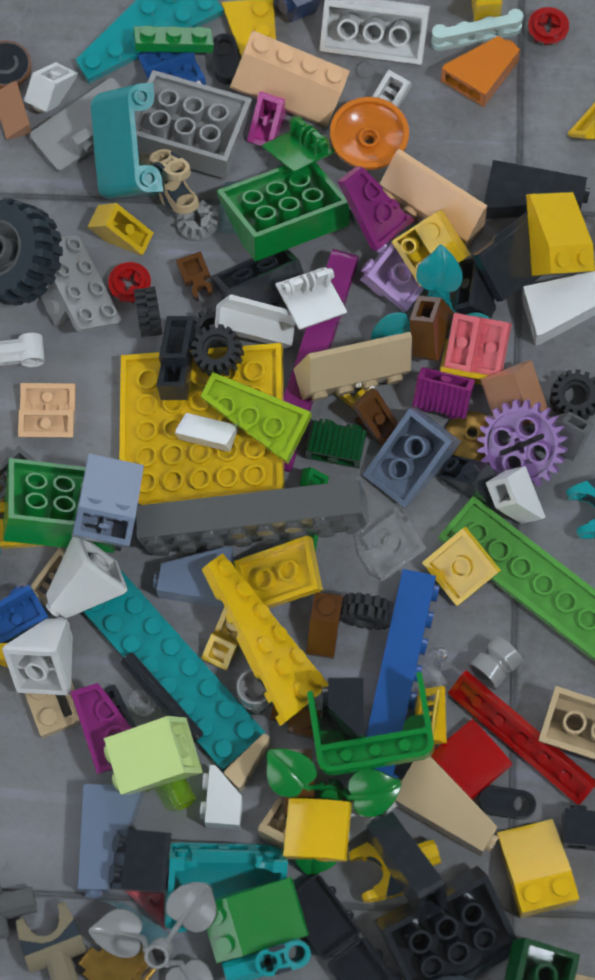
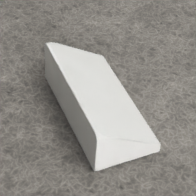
M186 413L176 428L175 435L179 440L230 452L238 426Z

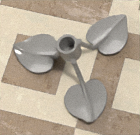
M201 882L187 883L172 892L166 903V912L171 918L178 921L166 938H156L150 945L146 936L140 934L142 930L140 918L128 909H114L108 912L88 930L98 945L115 956L129 958L137 955L141 949V940L144 947L143 952H145V961L150 967L160 969L163 967L168 968L170 965H179L169 970L165 980H214L211 969L200 959H192L186 964L182 960H170L174 951L171 940L182 924L191 932H201L209 928L216 916V903L212 888L208 884Z

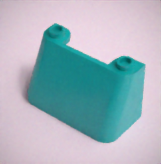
M139 83L101 92L93 97L90 110L97 186L99 193L106 199L151 197L163 192L162 177L159 170L150 165L139 166L135 112L147 110L152 106L154 102L153 83Z
M171 843L164 896L165 928L172 930L178 921L167 914L166 903L172 892L184 884L192 882L208 884L212 888L215 898L287 878L288 860L283 857L282 848L270 844ZM182 924L177 932H186L187 929Z

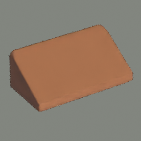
M17 81L11 82L0 89V120L7 140L31 133V127Z

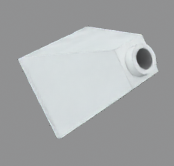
M72 537L46 594L48 600L46 604L47 609L56 617L62 615L68 618L124 594L128 589L117 560L91 541Z
M62 617L55 619L46 618L3 647L2 651L17 693L70 694L73 635L67 619Z

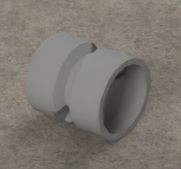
M495 636L485 648L486 654L479 653L469 664L474 675L493 690H496L506 680L505 672L510 673L514 671L523 661L519 652L500 636Z
M252 669L243 672L238 678L236 686L239 703L249 713L259 714L265 712L271 707L273 702L268 703L264 695L267 690L262 680L255 677Z

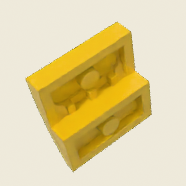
M289 799L283 857L287 859H316L320 862L347 861L352 803L325 799Z

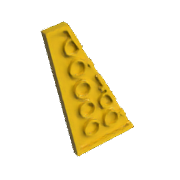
M221 554L203 567L202 571L216 599L223 602L228 612L225 614V617L229 624H234L239 634L236 639L255 677L262 680L267 690L264 695L268 703L273 702L279 714L276 716V719L281 726L309 703L307 691H313L314 697H317L322 693V687H328V682L306 657L303 650L289 636L286 629L273 616L269 608L264 605L251 586L234 568V565L224 554Z

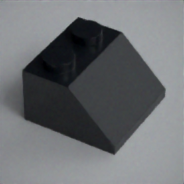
M132 829L117 830V835L114 836L112 841L114 860L108 873V880L111 882L110 889L137 893H165L172 833Z

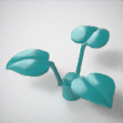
M440 244L419 264L416 278L419 284L428 290V297L442 298L455 313L450 292L457 290L461 285L462 270L450 251ZM400 312L386 315L373 328L371 340L410 332L408 316ZM470 313V314H467V315H471V316H477V317H483V318H488V319H490L488 316H486V315H484V314H481V313Z

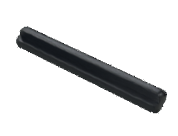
M131 652L124 656L121 660V665L166 716L186 718L193 742H198L204 735L198 725L134 653Z

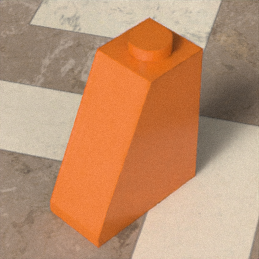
M497 36L446 63L442 67L441 81L484 107L518 63L520 48L511 40H505Z

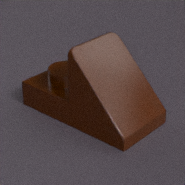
M371 388L352 407L358 414V417L355 419L356 423L363 430H366V433L379 446L383 447L399 423L378 390Z

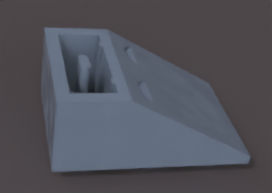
M88 453L71 537L128 548L136 517L144 465Z

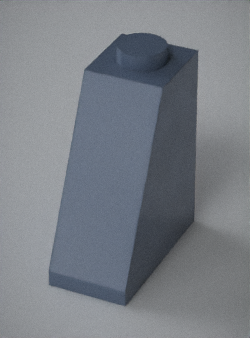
M227 546L162 563L160 572H155L153 588L157 589L158 598L224 608L223 602L216 599L202 568L221 554H224L233 564V547Z

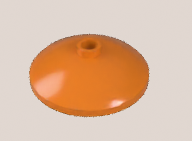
M361 97L349 101L336 112L330 126V140L334 151L345 163L353 167H363L365 170H376L389 166L398 149L405 151L409 140V126L402 111L391 102L377 97ZM366 140H372L373 143H372V144H367V143H365V141H366Z

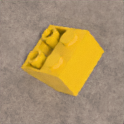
M442 209L391 241L416 281V272L419 264L440 244L450 251L458 263L471 255Z

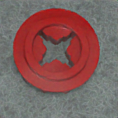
M540 8L533 12L529 18V35L534 37L535 42L540 41L545 46L551 43L557 45L559 41L566 38L569 31V20L557 8ZM549 19L551 20L550 23L552 28L549 33H546L547 31H545L546 29L544 26H546V23H548Z
M125 262L112 270L109 275L108 285L113 296L121 302L129 301L133 304L135 301L134 289L150 287L151 277L143 265L136 262ZM134 275L136 286L131 285L126 291V285L122 281H129Z

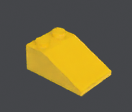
M574 193L527 194L532 276L595 271L593 242Z
M553 819L496 833L499 837L498 841L519 918L577 904L579 900L578 891Z

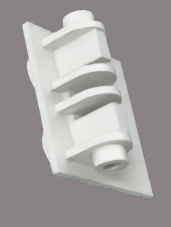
M323 267L275 284L299 330L347 314L341 299L331 283V279L334 278V272L331 268Z

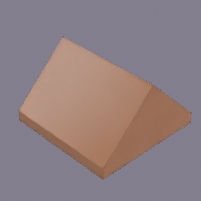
M527 360L480 379L494 418L496 417L493 414V409L499 408L503 412L502 404L508 402L512 408L513 401L516 399L519 400L521 406H523L525 400L530 399L531 407L540 402V411L543 412L547 409L532 360ZM526 419L524 421V426L530 425L533 422L531 420Z

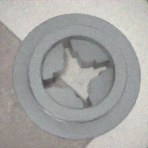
M204 200L199 202V207L195 211L187 214H177L178 229L188 239L202 240L208 238L216 231L219 225L218 212L213 204L210 205ZM195 213L203 217L201 218V227H198V224L192 221L194 220Z

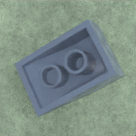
M409 408L363 476L401 506L407 508L441 470L461 441L420 409Z

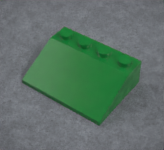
M316 162L296 173H293L284 165L217 190V196L242 246L254 261L349 226V204L345 196Z
M9 458L3 518V541L68 548L72 539L71 535L85 467ZM91 541L104 552H115L116 546Z

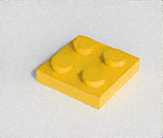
M467 527L462 528L422 562L431 575L436 576L435 580L456 606L463 603L501 571Z

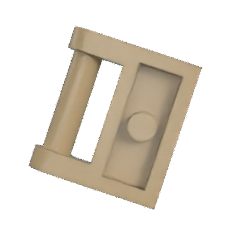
M71 680V691H74L75 687ZM25 693L42 739L80 724L71 693L65 695L72 715L66 718L63 715L56 695Z

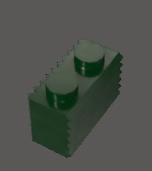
M329 419L313 420L306 447V459L360 469L367 431L362 430V427L355 424H347L344 427L343 425L335 424L334 421Z

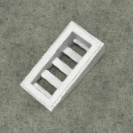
M388 69L372 97L385 99L399 107L412 87L411 82ZM391 83L400 88L399 92L388 87ZM386 91L393 95L395 99L391 100L384 96L383 93Z

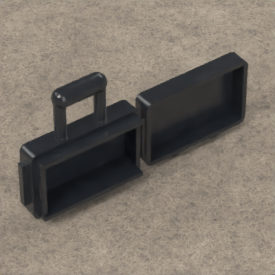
M319 874L311 878L308 877L295 886L309 933L305 937L322 960H327L331 956L334 957L328 963V969L336 980H401L400 975L397 973L393 974L382 959L383 952L380 949L375 950L365 937L356 941L355 938L360 935V928L352 919L354 917L353 911L346 910L335 896L336 888L334 886H328Z

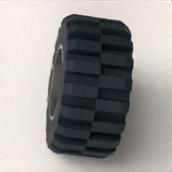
M11 198L0 200V303L18 306L35 301L37 299L36 295L42 296L47 292L48 289L46 287L48 284L52 285L56 279L54 275L57 270L60 271L62 264L59 262V258L63 256V247L59 245V242L62 241L61 234L55 230L57 225L53 219L49 218L48 213L36 206Z

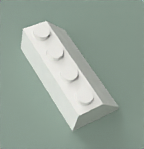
M325 0L319 51L422 65L430 6L387 0Z

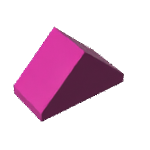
M262 91L259 92L247 138L248 142L262 146L278 137L286 118L285 99Z

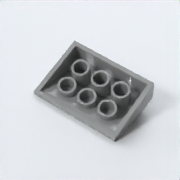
M152 70L147 83H153L154 102L147 110L135 112L138 153L152 154L157 150L168 149L186 160L190 165V169L227 179L237 154L252 98Z

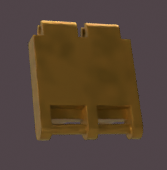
M141 944L139 953L129 958L115 956L103 948L98 952L90 947L78 963L85 969L83 976L88 980H150L157 971V969L151 967L144 978H141L150 967L145 961L143 944Z

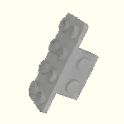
M114 78L107 79L31 131V140L58 172L66 170L94 151L90 110L93 97L101 92L122 88Z
M77 235L61 237L62 241L59 242V245L63 247V256L59 258V262L62 263L60 271H56L54 283L52 285L48 284L46 287L48 289L47 292L40 296L54 324H64L69 317L78 332L119 325L122 319L80 237Z

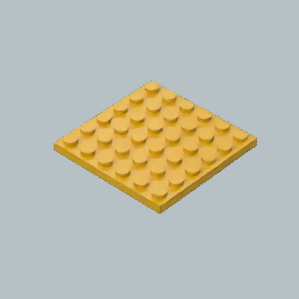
M281 343L243 346L244 356H241L243 361L241 364H236L238 369L235 372L233 369H230L231 375L229 376L221 373V376L284 401L283 346ZM228 347L209 348L208 356L214 360L220 359L226 355ZM160 352L121 355L119 460L144 465L138 503L148 505L284 489V461L239 427L230 452L177 438L175 435L176 428L186 413L234 424L201 398V394L210 376L200 370L194 357L188 400H161L157 389L161 366L159 361Z

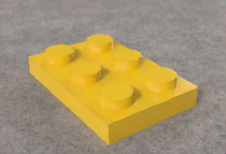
M308 535L234 561L235 569L269 609L323 591L313 538Z

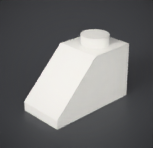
M57 62L33 72L24 101L40 112H48L58 107L77 78L78 73Z

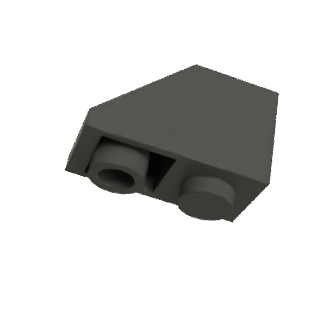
M572 412L558 414L559 418L554 424L556 426L564 425L565 428L559 432V435L567 436L568 438L561 442V446L568 448V451L559 455L564 459L573 461L581 452L594 424ZM532 423L526 431L534 433L535 424ZM541 433L532 437L531 440L535 442L543 439L545 436Z

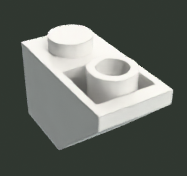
M526 466L506 470L486 482L495 508L521 524L545 518Z
M210 765L209 773H204L202 790L207 791L206 802L201 801L200 819H205L206 828L241 830L242 796L216 765Z

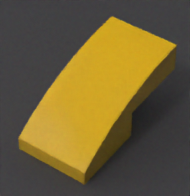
M224 606L215 631L211 634L201 659L227 671L240 645L236 639L239 634L234 624L228 623L225 614L228 612Z

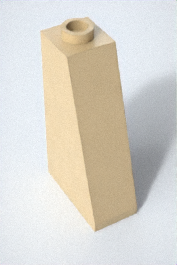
M431 757L425 760L414 761L401 781L400 792L395 800L397 808L479 856H482L485 850L491 852L499 838L494 835L497 829L494 822Z

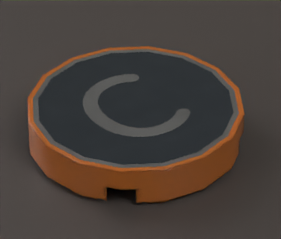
M0 41V89L14 81H17V85L20 87V84L25 80L27 81L31 74L32 64L30 55L25 47L17 42Z

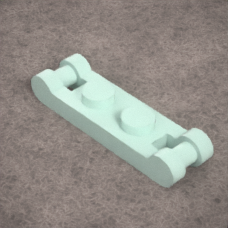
M512 9L508 15L499 17L489 16L480 21L461 22L456 26L445 27L442 24L435 25L432 29L431 46L436 51H442L490 41L497 36L505 38L518 35L522 29L523 13L519 9Z

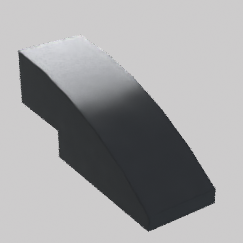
M193 316L166 317L159 353L161 366L157 382V389L161 400H188L193 361L191 352L193 350L191 346L192 341L194 342Z

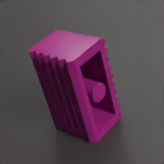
M421 367L412 406L418 407L424 412L434 411L441 414L444 413L449 418L457 419L461 417L464 419L470 406L475 380Z

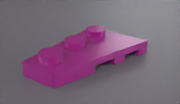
M356 166L337 181L371 250H379L415 221L409 214H405L399 208L398 202L395 199H391L383 191V187L363 167Z
M99 683L71 691L70 693L97 775L113 770L111 763L105 757L104 747L106 744L104 738L132 729V727L127 723Z

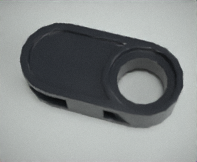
M221 33L213 39L215 75L220 83L231 84L239 65L237 42L232 35ZM223 42H227L232 46L227 52H222L217 47Z
M489 786L480 794L479 807L485 814L490 816L526 820L533 815L536 808V800L530 792L525 790ZM526 798L530 803V809L525 813L518 812L514 807L516 799Z

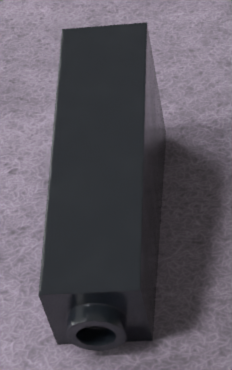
M493 160L484 204L487 205L485 219L520 217L527 212V194L573 192L581 210L582 203H588L590 188L586 187L587 177Z
M390 812L386 815L381 814L374 817L367 825L368 838L420 921L423 922L447 909L445 881L395 814Z

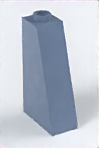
M83 784L78 890L80 893H84L86 898L99 899L103 898V894H110L111 882L108 880V873L114 860L112 841L114 836L117 835V830L133 828L143 799V791L131 795H120V792L116 790L114 785Z

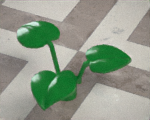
M284 748L269 749L267 753L268 783L274 792L283 797L298 796L303 788L307 791L319 789V799L341 801L342 796H344L349 801L354 800V809L359 815L374 817L388 810L400 792L401 780L377 769L357 771L353 774L348 785L352 795L347 793L348 790L344 789L343 784L334 778L327 779L318 784L308 785L316 778L317 770L314 763L307 756ZM295 859L300 869L311 876L324 872L337 863L320 862L316 859Z

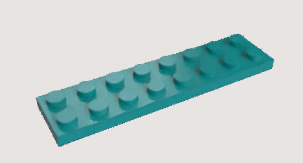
M121 570L128 590L120 596L82 612L122 658L132 652L147 667L203 731L204 735L197 743L221 771L224 772L266 732Z

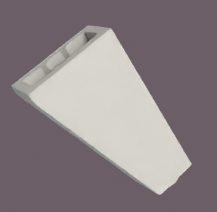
M595 271L523 286L524 290L522 291L521 298L535 346L595 316Z

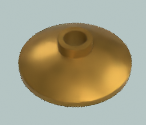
M468 411L466 418H452L449 421L446 430L461 441L452 455L481 461L486 457L485 453L477 451L484 446V443L479 442L477 438L486 435L480 430V427L483 425L489 426L485 420L487 417L485 414ZM470 430H474L477 433V436L470 437L468 436L467 432Z

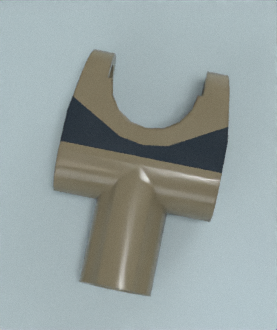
M65 901L57 904L60 912L58 915V927L48 936L34 934L24 917L16 920L20 946L31 973L47 968L51 980H79L72 957L87 952L80 929Z

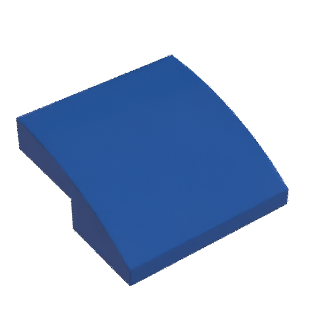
M143 52L137 55L147 80H149L152 70L193 82L200 81L203 85L206 84L205 76L196 62L194 52Z

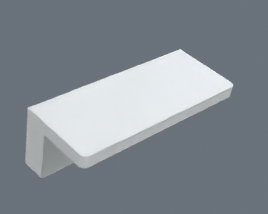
M229 295L217 304L216 328H218V324H223L225 329L229 326L239 337L267 344L281 343L283 348L286 349L293 346L294 326L296 323L288 309L235 295Z

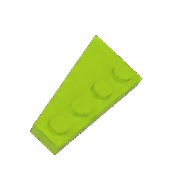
M212 372L201 394V398L287 464H289L312 418L310 411Z

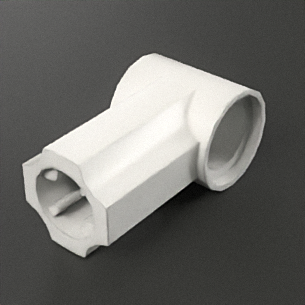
M26 333L20 335L18 339L0 341V366L21 364L25 367H37L45 362L43 336L41 334Z

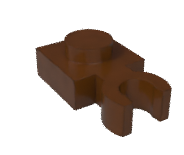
M201 251L177 259L176 265L185 287L193 285L192 296L196 302L199 301L198 291L201 289L206 290L209 297L213 296L211 284L204 281L211 277Z

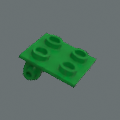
M296 116L292 117L289 121V132L262 145L266 151L293 173L335 153L327 137L319 134L318 130L313 128L312 125H306L303 118Z

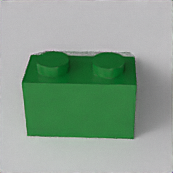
M292 877L215 897L216 916L211 926L207 928L216 963L245 956L309 935Z

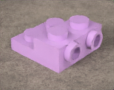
M396 236L379 250H376L379 255L375 260L371 258L361 269L364 275L360 280L379 297L384 295L402 312H406L424 288L419 286L391 242L399 237Z

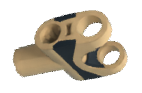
M168 149L157 150L152 154L142 153L139 155V166H154L161 173L163 192H160L159 196L164 206L180 214L191 213L199 207L198 197L185 181L191 175L190 165L186 160Z

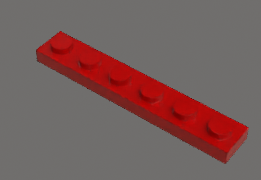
M466 670L460 675L448 694L573 802L581 805L595 788V779L559 748L539 742L541 733L469 671Z

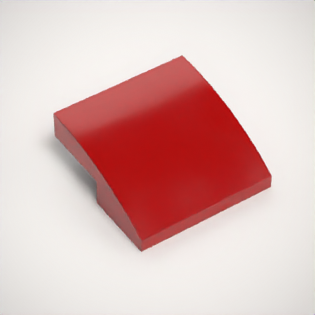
M473 719L447 739V743L438 746L430 756L471 799L476 797L513 766L506 754Z

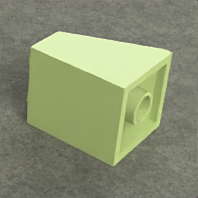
M166 716L104 738L106 744L104 747L105 757L112 765L114 771L112 775L113 784L116 790L120 792V795H131L203 773L187 719L184 717Z

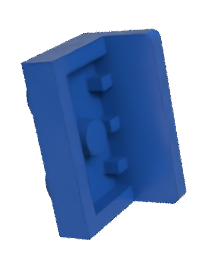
M30 585L16 587L9 593L8 597L0 601V643H10L46 618H49Z

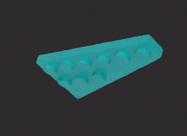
M136 0L76 58V64L90 84L137 60V55L145 52L135 51L133 39L134 26L201 27L224 15V9L218 0Z

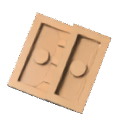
M21 383L18 437L74 438L76 384Z

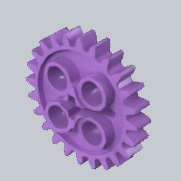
M516 399L513 401L512 408L508 402L503 403V412L499 408L493 409V414L496 418L492 416L485 418L489 426L483 425L480 427V430L486 435L477 438L479 442L484 443V446L477 451L486 454V457L481 462H489L491 468L497 472V475L506 470L514 469L510 464V457L512 455L517 456L521 460V467L526 466L531 481H534L537 487L542 485V477L546 481L552 479L549 471L553 473L560 471L555 463L565 462V459L559 455L568 451V448L561 446V442L568 439L567 436L559 435V432L565 427L564 425L556 426L554 424L559 418L558 415L552 418L548 416L551 408H547L542 412L540 411V402L531 407L530 399L524 401L523 406H521L519 400ZM526 419L531 420L535 424L534 433H529L524 429V421ZM500 430H505L509 433L510 442L508 444L503 443L499 439ZM541 433L545 436L541 440L505 455L500 453L503 449ZM536 445H541L545 448L546 457L544 459L536 456L534 451Z

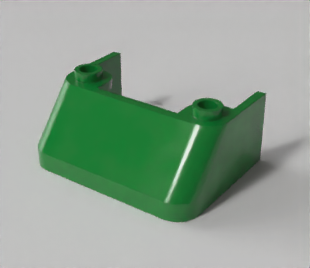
M417 672L416 675L423 714L409 717L403 725V731L348 741L345 740V737L339 731H321L318 707L313 691H307L316 755L320 769L325 774L338 775L429 758L434 752L435 744L422 672Z

